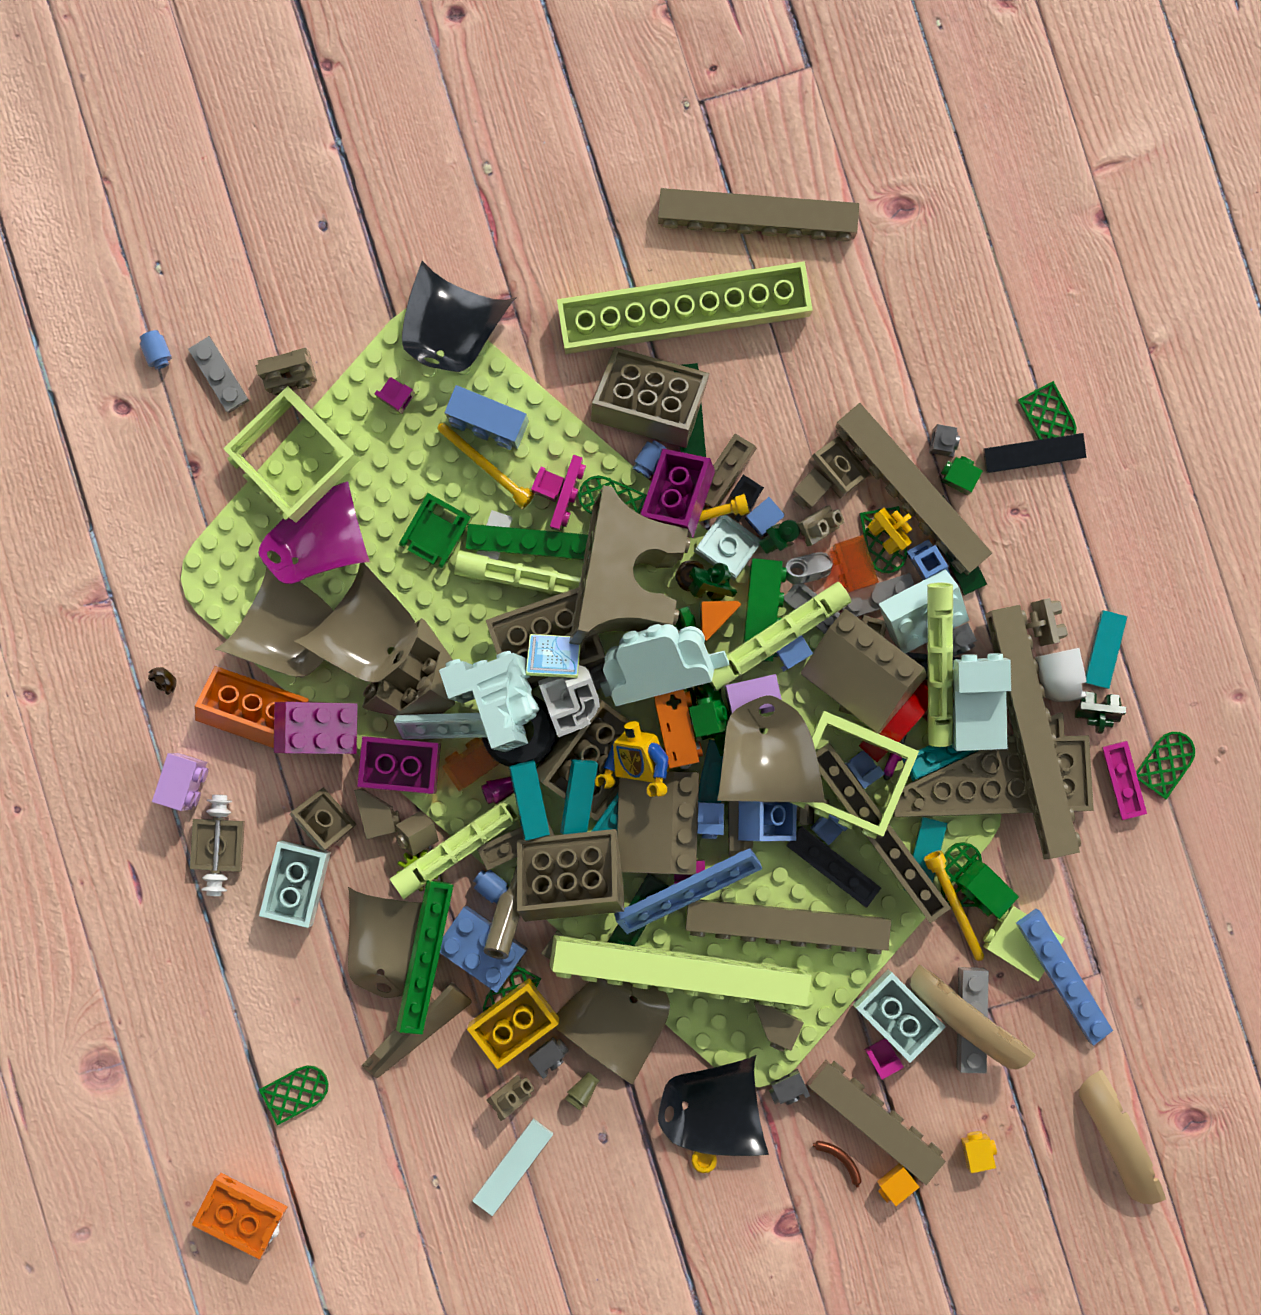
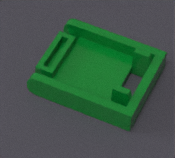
M427 493L400 540L399 546L404 548L408 540L412 541L407 549L408 551L433 565L441 557L438 568L443 570L472 517ZM437 504L457 515L453 524L433 513Z

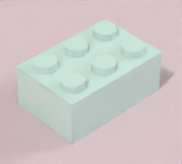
M946 569L879 603L891 639L905 654L928 642V584L938 582L953 584V629L969 621L960 588Z
M283 840L278 841L259 916L306 928L313 926L331 852H322L320 849Z
M889 969L853 1004L910 1063L946 1027Z

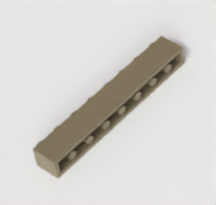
M661 188L658 224H663V227L672 229L677 228L678 225L688 226L687 228L690 230H702V227L712 228L715 232H726L727 229L737 230L740 234H751L752 231H759L766 236L786 233V236L791 238L811 235L812 239L823 240L826 237H836L837 241L846 242L856 237L859 203Z
M861 403L857 404L837 421V435L844 442H850L854 447L852 451L861 461L865 460L871 466L869 468L871 474L877 480L881 478L886 483L885 489L894 499L896 497L900 499L903 503L901 507L906 514L914 515L920 522L918 527L926 536L931 535L936 540L935 545L943 555L947 553L953 560L951 564L960 574L964 572L967 576L992 554L989 548Z
M828 742L816 751L821 776L849 814L878 826L883 815ZM888 824L883 837L878 835L876 839L867 837L930 923L951 909L890 824Z
M699 899L687 905L685 929L690 931V935L705 937L706 932L716 933L715 938L730 939L731 935L741 936L740 940L755 942L756 938H766V943L781 944V940L791 941L792 946L806 947V943H816V948L831 949V945L841 946L842 951L856 952V948H866V953L881 954L882 950H889L891 920L883 917Z

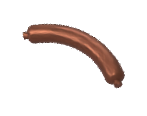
M816 1141V1143H813L812 1147H815L817 1151L829 1153L840 1160L849 1172L852 1184L856 1188L860 1187L859 1184H861L862 1180L859 1170L845 1151L828 1142Z

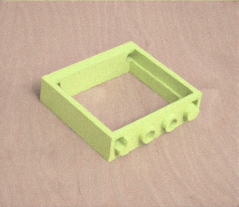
M289 386L223 448L230 455L227 458L228 461L236 469L241 467L245 471L242 476L252 486L257 484L262 489L259 494L268 503L273 500L278 506L275 510L285 520L290 518L294 522H298L360 461L349 447ZM292 405L343 456L293 507L242 456Z
M823 711L812 736L815 750L827 725L905 758V764L878 826L826 803H790L803 809L806 805L815 808L814 814L826 819L829 818V815L839 819L838 824L852 829L853 825L863 829L861 834L873 839H876L877 835L883 837L919 751Z

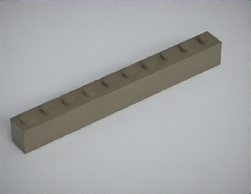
M1020 605L992 610L986 613L985 616L994 653H1001L1003 658L1011 660V691H1006V704L1043 859H1053L1080 853L1081 839L1078 832H1075L1073 825L1075 814L1072 807H1069L1068 786L1062 780L1061 772H1063V765L1061 759L1057 758L1055 751L1057 740L1055 734L1051 733L1049 726L1051 715L1048 708H1045L1043 701L1045 690L1043 685L1039 684L1037 676L1039 665L1037 660L1033 659L1031 651L1033 649V641L1031 636L1027 635L1025 626L1027 625L1026 613L1024 610H1021Z

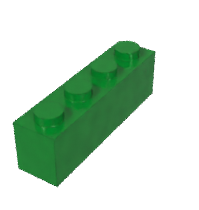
M756 558L751 560L743 644L782 619L777 616L778 607L783 608L784 593L780 592L781 582L785 583L787 568L782 567L783 561ZM775 652L762 662H773V657L778 658V654Z

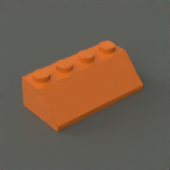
M214 666L195 704V721L274 748L275 702H309V699Z

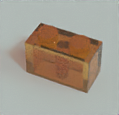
M863 535L832 546L833 551H830V556L833 559L834 566L838 565L841 572L838 575L839 583L842 584L848 593L879 582Z
M472 739L465 744L467 749L461 754L455 751L444 759L446 764L442 768L458 791H462L500 764L488 753L482 739Z

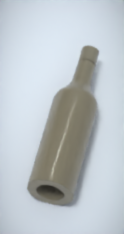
M517 866L510 887L498 899L483 950L486 955L496 959L508 958L520 914L517 912Z

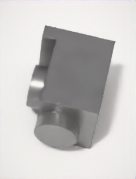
M937 424L933 428L929 453L954 457L955 450L958 449L960 441L957 428Z
M968 623L953 629V657L975 647L973 642L977 640Z
M552 1037L532 1052L528 1059L544 1079L548 1075L547 1069L550 1068L553 1071L564 1062L562 1058L569 1050L561 1039L556 1041Z
M798 1069L779 1080L771 1082L773 1088L769 1092L775 1104L785 1102L786 1105L798 1101L800 1099L799 1095L804 1094L805 1098L810 1096Z

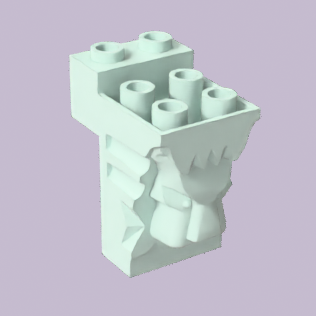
M506 651L496 655L497 659L490 662L482 660L469 664L460 659L447 662L446 667L440 669L439 672L448 699L460 703L473 699L476 700L491 749L506 752L528 744L523 725L536 717L539 707L531 695L532 689L527 678H530L529 675H526L527 659L518 654L511 653V651Z
M1001 653L987 654V658L977 659V655L974 654L961 655L962 659L953 660L952 748L956 751L1007 749L1006 691H1011V660L1003 658Z

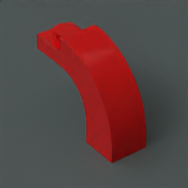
M923 683L920 684L879 733L880 735L900 742L928 709V688ZM861 741L859 747L876 762L888 752L865 741Z

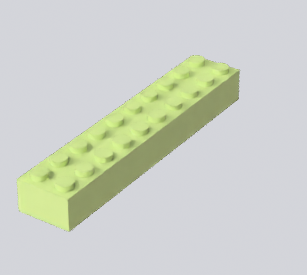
M805 261L557 299L565 354L810 317L813 311Z
M558 935L553 936L549 963L552 972L561 978H571L573 974L580 975L582 980L597 982V978L607 980L608 984L622 985L624 981L633 984V987L648 989V985L658 987L659 991L673 992L675 988L682 990L683 994L698 996L699 992L709 994L708 997L724 999V995L734 998V1001L749 1003V999H755L761 1005L774 1006V1002L783 1004L785 1008L799 1010V1006H807L811 975L802 969Z

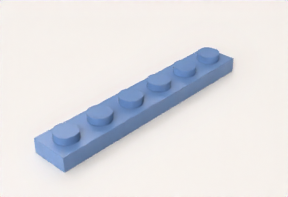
M750 848L741 851L710 868L624 908V912L615 913L616 922L629 934L761 870V863Z
M1035 908L1016 922L1086 1039L1090 1044L1095 1045L1110 1034L1113 1029L1041 911Z

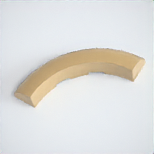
M920 964L917 966L911 978L910 986L912 993L929 1010L962 1037L1010 1070L1026 1066L1035 1057L1036 1054L1022 1041L985 1017L983 1013L957 995L937 975Z
M1103 1070L1096 1072L1082 1084L1079 1089V1097L1088 1110L1114 1160L1127 1194L1133 1200L1142 1204H1155L1166 1200L1159 1179L1154 1178L1155 1173L1152 1169L1151 1159L1129 1115L1126 1112L1121 1113L1123 1109L1117 1094Z

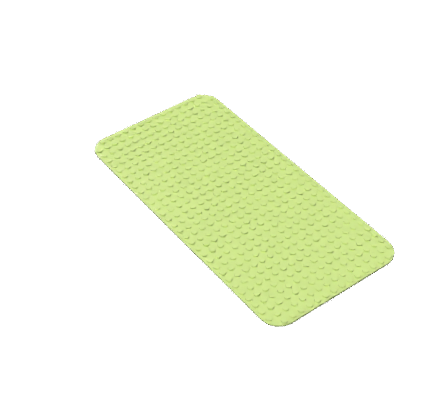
M404 309L386 324L311 410L360 459L334 486L343 482H349L358 524L370 562L364 563L406 608L415 622L421 618L427 622L453 660L460 659L469 664L482 660L490 662L497 659V653L486 620L550 598L556 594L548 595L547 592L523 587L514 588L513 585L454 575L458 552L464 551L476 554L478 551L466 550L468 527L443 570L438 568L441 557L433 565L408 551L407 549L412 541L408 540L404 548L399 546L400 540L427 493L471 516L472 520L469 524L487 525L490 513L493 510L512 517L510 528L588 534L591 514L583 509L577 494L575 503L570 502L567 512L571 513L567 527L562 526L561 531L551 529L550 524L560 493L556 502L535 494L532 501L524 509H521L514 503L513 495L438 431V425L445 423L518 487L522 486L531 490L540 467H544L546 471L566 478L573 455L583 457V465H586L582 480L577 479L576 489H580V486L588 478L599 475L611 478L647 495L651 481L643 476L641 472L635 471L633 469L634 466L489 340L486 341L472 365L461 372L432 368L417 361L404 350L402 345V330L406 309ZM439 350L436 354L443 357L444 351ZM424 358L429 363L439 364V361L436 359ZM390 377L402 385H407L415 392L414 397L402 414L374 395L376 390L381 391ZM456 385L527 414L529 423L518 449L512 447L511 450H507L498 446L497 442L492 438H488V441L474 436L470 429L465 428V431H461L450 426L451 423L448 422L449 420L444 412ZM304 417L257 472L293 507L343 456ZM596 479L587 483L589 489L598 487ZM599 479L601 485L609 482L604 479ZM249 482L241 488L196 539L186 554L182 565L181 583L185 598L197 614L226 639L236 631L260 590L267 566L258 554L259 547L265 536L283 519L275 510L278 507L273 500L268 503L259 494L262 489L257 484L252 486ZM614 484L617 492L625 489L621 486ZM586 486L583 487L582 492L587 491ZM600 489L591 492L594 501L597 495L599 494ZM630 491L633 499L641 496L637 493ZM628 492L619 495L623 502L630 500ZM589 494L581 496L584 505L591 503ZM643 499L635 501L637 510ZM632 503L627 505L629 508L634 510ZM438 504L433 511L434 514L452 524L457 516ZM593 505L587 507V509H589L590 511H592V510H593ZM698 523L694 537L690 538L688 552L684 553L682 560H678L674 567L656 568L649 564H639L633 566L635 580L644 590L651 593H662L676 600L675 609L679 610L689 606L690 612L695 618L696 628L701 630L700 604L704 601H712L706 594L708 591L705 592L702 598L694 597L690 591L680 588L675 577L680 564L685 561H698L705 570L713 568V565L693 552L708 532ZM267 552V556L274 563L281 562V558L276 552ZM500 553L498 558L499 561L513 564L522 563L524 564L523 566L547 571L556 570L558 573L581 577L584 561ZM292 558L293 564L298 563V558ZM360 563L324 571L307 577L300 582L316 593L334 610L351 588L358 573ZM747 564L735 580H729L730 586L737 590L734 597L725 596L722 600L739 601L741 606L705 643L708 654L725 651L727 655L743 644L750 567ZM784 601L783 608L778 607L777 617L783 618L794 611V609ZM813 627L802 636L811 651L814 652L825 634L816 627ZM611 631L598 634L605 655L611 647L619 646L620 639L627 631ZM394 647L388 648V654L392 653ZM811 656L784 672L781 669L784 664L780 657H773V662H760L729 683L734 684L776 674L782 701L799 712L811 736H813L823 711L872 731L871 728L855 716L840 712V704L801 675V671ZM326 660L312 673L303 677L286 675L255 664L284 690L308 698L309 702L358 703L357 754L359 756L361 754L362 736L441 743L437 792L435 794L400 792L450 836L499 804L491 803L488 805L481 786L486 784V781L511 777L509 767L493 759L486 750L482 737L402 739L394 723L396 716L366 710L362 707L365 699L363 693L371 682L361 680ZM540 686L532 688L531 695L545 702L541 695ZM723 687L721 688V697L723 699L725 707L729 711L726 694ZM602 688L596 691L598 698L631 722H638L640 729L646 733L655 734L661 748L665 752L654 697L615 706L612 696L605 697ZM670 696V700L666 704L667 706H672V709L675 710L680 700ZM475 699L465 703L455 701V705L443 714L479 713V709ZM759 709V714L764 717L771 716L774 713L773 711L761 714ZM923 717L906 734L907 737L904 745L915 750L929 746L928 722ZM531 720L523 725L528 742L531 741L534 735V726ZM826 725L816 751L829 742L843 762L846 763L863 751L859 747L862 740ZM760 728L759 731L762 734H766L768 729ZM693 732L695 742L700 741L703 756L699 757L698 763H693L688 769L674 767L670 768L669 772L699 773L700 783L709 739L714 740V738L702 740L701 736L696 737L695 732ZM887 752L878 762L872 759L882 771L885 769L891 752ZM902 760L898 761L894 774L889 780H884L882 776L864 789L882 815L904 766ZM910 775L907 779L905 786L914 782L912 781ZM821 776L824 799H829L830 806L848 813ZM539 781L549 824L554 835H563L560 833L565 799ZM721 801V803H724V835H717V839L702 838V834L697 833L696 859L705 860V869L729 858L728 801ZM814 814V823L820 818L819 815ZM1001 814L893 817L892 815L889 824L911 854H913L922 817L947 823L941 847L943 854H945L949 847L960 842L972 844L981 854L990 844L1000 827ZM589 817L587 832H591L598 822L592 817ZM518 820L517 822L503 830L501 833H499L489 841L521 827L520 820ZM796 821V831L799 829L800 826H802L811 834H813L816 838H818L820 841L826 844L810 828L813 824L800 825V822ZM853 825L852 829L848 828L845 832L842 831L830 845H826L882 888L867 908L786 846L789 841H753L752 851L759 859L762 869L701 899L889 918L891 920L888 951L882 950L881 954L866 953V948H856V952L842 951L841 946L831 945V949L816 948V943H806V947L792 946L791 941L781 940V944L766 943V938H756L755 942L740 940L741 936L731 935L730 939L715 938L716 933L706 932L705 937L692 936L690 931L685 929L687 906L651 922L645 927L635 946L802 969L811 975L807 1006H799V1010L785 1008L783 1004L774 1002L773 1007L793 1015L804 1022L792 1050L790 1051L785 1048L784 1052L770 1046L771 1041L765 1035L754 1005L755 999H749V1003L734 1001V998L724 995V999H715L708 997L709 994L699 992L698 996L683 994L682 990L675 988L673 992H666L670 1002V1010L665 1025L713 1067L734 1063L756 1055L754 1068L755 1087L770 1085L772 1081L779 1080L783 1076L790 1074L926 918L868 838L861 834L862 830L859 827ZM970 847L965 853L971 858L976 852ZM955 848L951 851L950 855L955 858L960 851ZM474 850L471 854L484 865L478 850ZM964 855L957 860L961 867L968 861ZM517 857L490 869L508 883V887H510L517 866ZM949 858L947 859L946 866L951 862ZM955 864L948 869L952 875L959 870ZM622 872L624 908L629 906L648 873ZM649 873L669 886L674 884V874ZM935 873L933 884L941 894V884ZM615 913L546 919L566 937L601 942L608 941L618 924L615 919Z

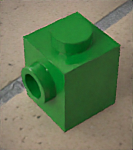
M955 457L952 462L947 461L943 467L941 474L944 477L941 482L968 496L972 493L983 470L974 466V461L967 457Z
M711 697L696 700L697 705L689 707L696 737L726 730L725 720H727V711L725 706L721 704V700L712 701Z

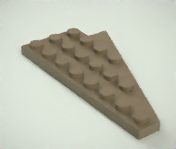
M1057 713L1051 716L1049 726L1051 733L1055 734L1057 740L1055 751L1057 758L1059 757L1062 761L1063 772H1061L1063 782L1068 786L1069 797H1067L1069 807H1072L1074 812L1094 811L1089 735L1064 736L1063 713ZM1014 734L1007 737V749L979 750L904 786L893 812V817L1032 813Z

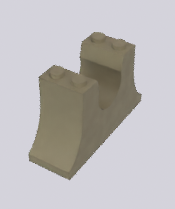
M603 485L593 504L569 643L580 645L586 639L604 632H639L656 624L676 625L679 616V610L675 609L677 601L662 593H651L644 590L635 580L633 566L649 564L656 568L674 567L678 560H682L684 553H687L689 550L690 538H687L688 529L657 522L638 514L619 498L613 487Z

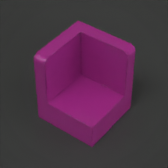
M390 377L381 391L376 390L374 395L402 414L414 397L415 392L407 385H402Z

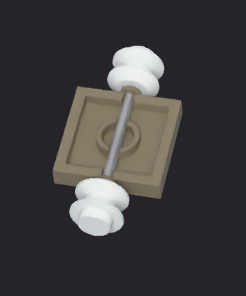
M212 795V799H207L208 802L212 803L211 809L206 812L210 816L215 817L213 819H193L190 869L210 870V873L213 874H206L202 877L203 880L207 881V886L201 890L206 891L207 896H222V892L227 891V889L222 887V882L228 880V878L218 873H221V871H242L245 821L224 820V818H221L232 813L227 810V804L231 803L232 800H227V795Z

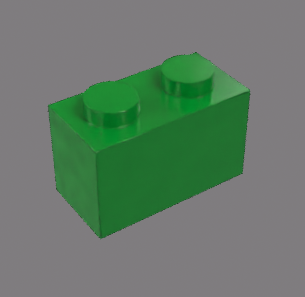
M977 859L956 881L963 887L961 893L971 901L975 899L979 903L977 908L987 917L993 915L1000 919L1019 898L989 866Z

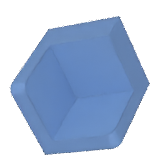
M768 497L745 517V520L762 537L767 533L766 530L774 526L784 517V513Z
M802 635L776 652L784 664L781 667L783 672L813 654Z
M864 750L845 763L863 789L885 774Z
M829 815L828 819L820 816L810 827L828 845L842 831L845 832L848 829L838 824L839 819Z

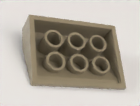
M615 347L592 402L591 421L686 448L696 422L710 373Z
M579 587L487 619L486 623L497 655L502 652L511 651V653L528 659L530 634L570 636ZM598 634L580 644V666L589 669L605 663L606 655ZM530 676V678H527L531 689L539 686L538 681L548 678V676Z
M844 609L829 627L801 671L802 676L878 734L927 677L924 667L847 609Z
M599 699L600 708H598L597 713L590 720L591 724L558 737L552 750L536 767L539 781L564 799L566 798L571 760L596 761L598 763L596 777L604 774L606 770L604 765L614 740L625 732L624 725L631 722L601 699ZM615 772L612 773L615 779L613 787L604 789L605 779L602 786H594L590 817L596 821L599 820L618 793L619 777L615 776Z
M668 771L666 779L663 780V783L667 786V793L660 797L648 796L647 787L652 782L619 777L617 836L622 872L696 874L699 773Z
M610 829L546 836L527 841L524 839L517 840V912L523 920L527 922L624 912V886L617 830Z

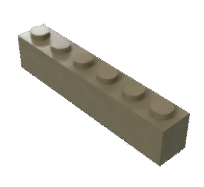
M825 1060L808 1080V1086L927 1185L946 1162L941 1156L943 1151L932 1142L929 1145L922 1140L924 1135L915 1127L911 1126L908 1129L902 1123L904 1119L892 1109L889 1113L883 1108L884 1102L874 1093L869 1096L864 1092L865 1086L855 1077L851 1080L843 1074L846 1070L836 1061H833L831 1064Z

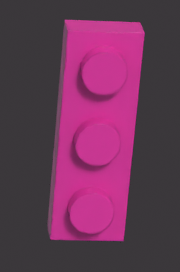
M572 456L550 524V528L553 530L561 531L562 526L567 527L571 515L567 510L570 502L575 503L579 490L575 488L577 479L582 480L586 465H583V457Z
M1128 741L1103 746L1102 751L1121 820L1147 814Z

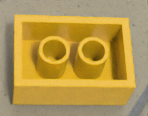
M528 978L470 1021L467 1030L498 1070L559 1024V1016L531 979Z

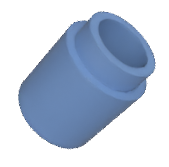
M158 330L149 331L141 335L140 347L148 366L155 367V369L168 366V361L172 359L163 335H160Z
M655 440L652 443L646 442L634 461L636 464L633 469L650 479L652 474L654 475L662 450L666 449V447Z
M481 870L473 880L476 883L474 889L491 903L495 902L497 904L501 894L509 888L506 886L508 883L492 870L487 872Z

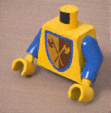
M636 721L626 723L624 725L625 732L614 740L604 765L605 773L596 777L595 785L602 786L605 779L604 789L613 787L615 779L612 773L615 772L616 777L652 782L647 787L648 796H664L667 793V786L663 783V780L666 779L667 772L669 771L668 755L661 748L655 734L641 732L640 725Z

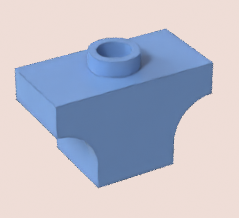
M929 539L907 551L908 557L922 580L945 569L949 573L947 563L936 545L933 546Z
M698 802L697 833L702 834V838L717 839V835H724V803Z

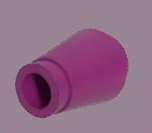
M511 777L486 781V784L481 786L488 805L491 803L497 804L514 793Z

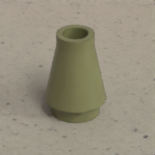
M587 1072L580 1081L567 1091L568 1095L565 1100L580 1111L584 1106L587 1108L600 1080L590 1072Z

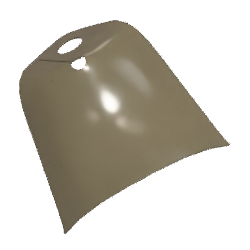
M266 567V573L260 590L246 616L226 642L215 650L231 654L286 675L295 677L307 676L324 659L294 641L308 635L320 626L334 610L300 581L293 584H285L279 581Z
M360 563L358 573L351 588L334 611L320 626L294 642L361 680L374 683L384 679L405 661L417 638L418 627L411 614L365 563ZM394 647L395 650L389 655L387 652L388 648ZM404 651L402 658L393 664L397 654Z
M766 695L740 706L731 714L726 728L718 801L825 802L813 739L805 721L796 709L777 697ZM764 704H771L774 706L775 711L771 716L764 717L759 714V708ZM767 728L768 732L766 734L760 733L759 729Z
M348 887V972L351 980L361 988L384 998L403 996L422 902L399 901L370 896ZM378 969H383L385 975H377L376 972ZM384 983L390 986L391 991H380L376 984Z
M597 978V982L589 981L556 1013L559 1016V1024L555 1028L591 1057L633 1085L664 1028L669 1015L670 1002L667 993L659 991L658 987L653 985L650 989L645 990L633 987V984L623 981L622 985L608 984L605 979ZM631 995L638 999L636 1003L630 1002L629 998Z

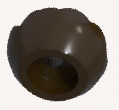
M685 561L680 564L676 571V581L680 588L685 591H690L688 587L694 580L689 578L692 568L696 567L705 570L698 561Z
M156 667L148 672L149 681H153L157 689L165 691L166 695L175 691L177 680L167 669Z

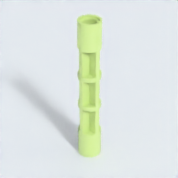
M464 551L458 552L454 575L481 581L499 582L513 585L514 588L523 587L547 592L548 595H558L578 588L581 578L561 574L556 570L537 569L523 566L524 564L522 563L513 564Z
M836 582L728 653L726 656L729 660V665L714 669L712 682H709L715 691L720 690L850 604L852 601L846 589L841 583Z
M938 582L927 585L928 745L946 747L953 744V584Z
M513 793L391 877V882L402 898H407L423 887L427 880L434 879L520 820L515 794Z

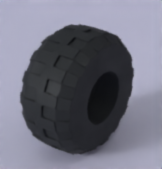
M532 695L539 707V711L536 712V717L531 720L534 726V735L528 744L502 752L491 749L488 737H482L486 750L500 764L509 767L532 760L537 764L552 750L557 733L547 705L536 696Z

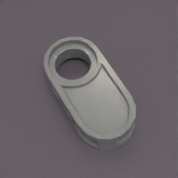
M823 552L793 558L786 564V579L792 584H803L828 577L831 574L833 559L830 555ZM792 568H800L804 573L795 575L790 570Z

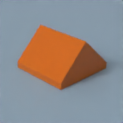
M739 601L701 602V631L705 636V643L741 606Z

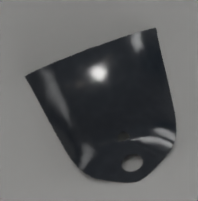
M422 261L411 290L402 330L403 348L423 365L448 371H464L475 361L496 325L516 298L507 300L491 299L467 291L446 281ZM442 350L444 351V356L437 355L436 352ZM424 358L436 359L439 361V364L429 363Z
M756 1055L734 1063L680 1074L671 1078L665 1085L658 1114L659 1126L668 1139L680 1147L704 1154L725 1156L769 1155L757 1104L754 1076ZM683 1101L688 1103V1108L684 1110L682 1107ZM672 1106L674 1116L670 1122H667L664 1116L667 1107Z

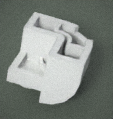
M1079 648L1035 657L1039 665V684H1042L1044 687L1045 698L1054 702H1067L1086 697V693L1082 690V683L1086 682V676Z
M579 665L578 678L548 677L538 681L558 737L591 724L590 720L597 713L600 704L592 678L586 667Z

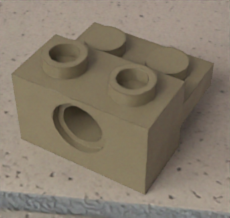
M306 347L278 356L257 360L258 365H255L258 376L263 380L265 390L273 393V395H279L287 386L290 388L297 386L298 389L311 386V382L317 381L311 355ZM290 372L292 375L290 378H283V373Z

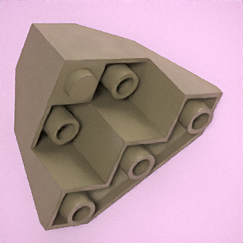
M421 618L416 622L418 635L405 661L379 682H371L366 687L363 693L365 699L362 707L364 709L393 716L443 714L455 705L454 700L448 699L439 672L440 669L446 667L447 662L453 659L424 619ZM404 651L397 654L393 664L402 658Z

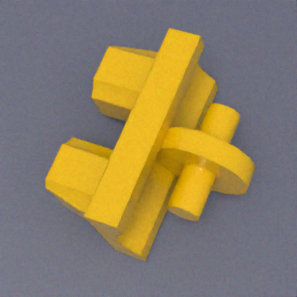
M884 507L874 515L875 518L867 526L875 536L884 529L890 535V538L882 544L889 554L899 549L904 550L913 542L907 535L912 530L906 522L912 517L909 513L902 517L897 510L890 514Z

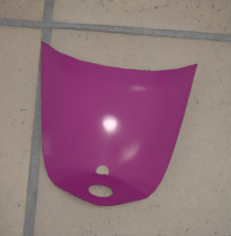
M348 481L333 486L298 522H294L290 518L287 520L283 518L265 536L259 547L258 554L263 563L279 581L285 584H293L334 568L370 562L358 524ZM267 552H276L280 556L281 562H272L268 558ZM294 557L298 558V563L296 564L292 562Z

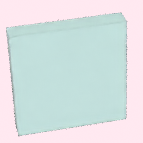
M723 515L717 518L693 552L713 566L716 563L726 564L729 573H731V579L735 580L759 547L761 539L728 515Z

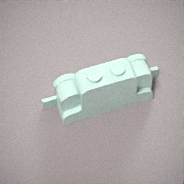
M656 624L643 631L627 632L620 639L619 646H613L607 651L603 667L607 681L600 683L605 697L612 696L615 706H620L712 682L714 669L728 666L729 660L725 651L708 654L704 644L705 636L696 627H684L678 632L673 625Z

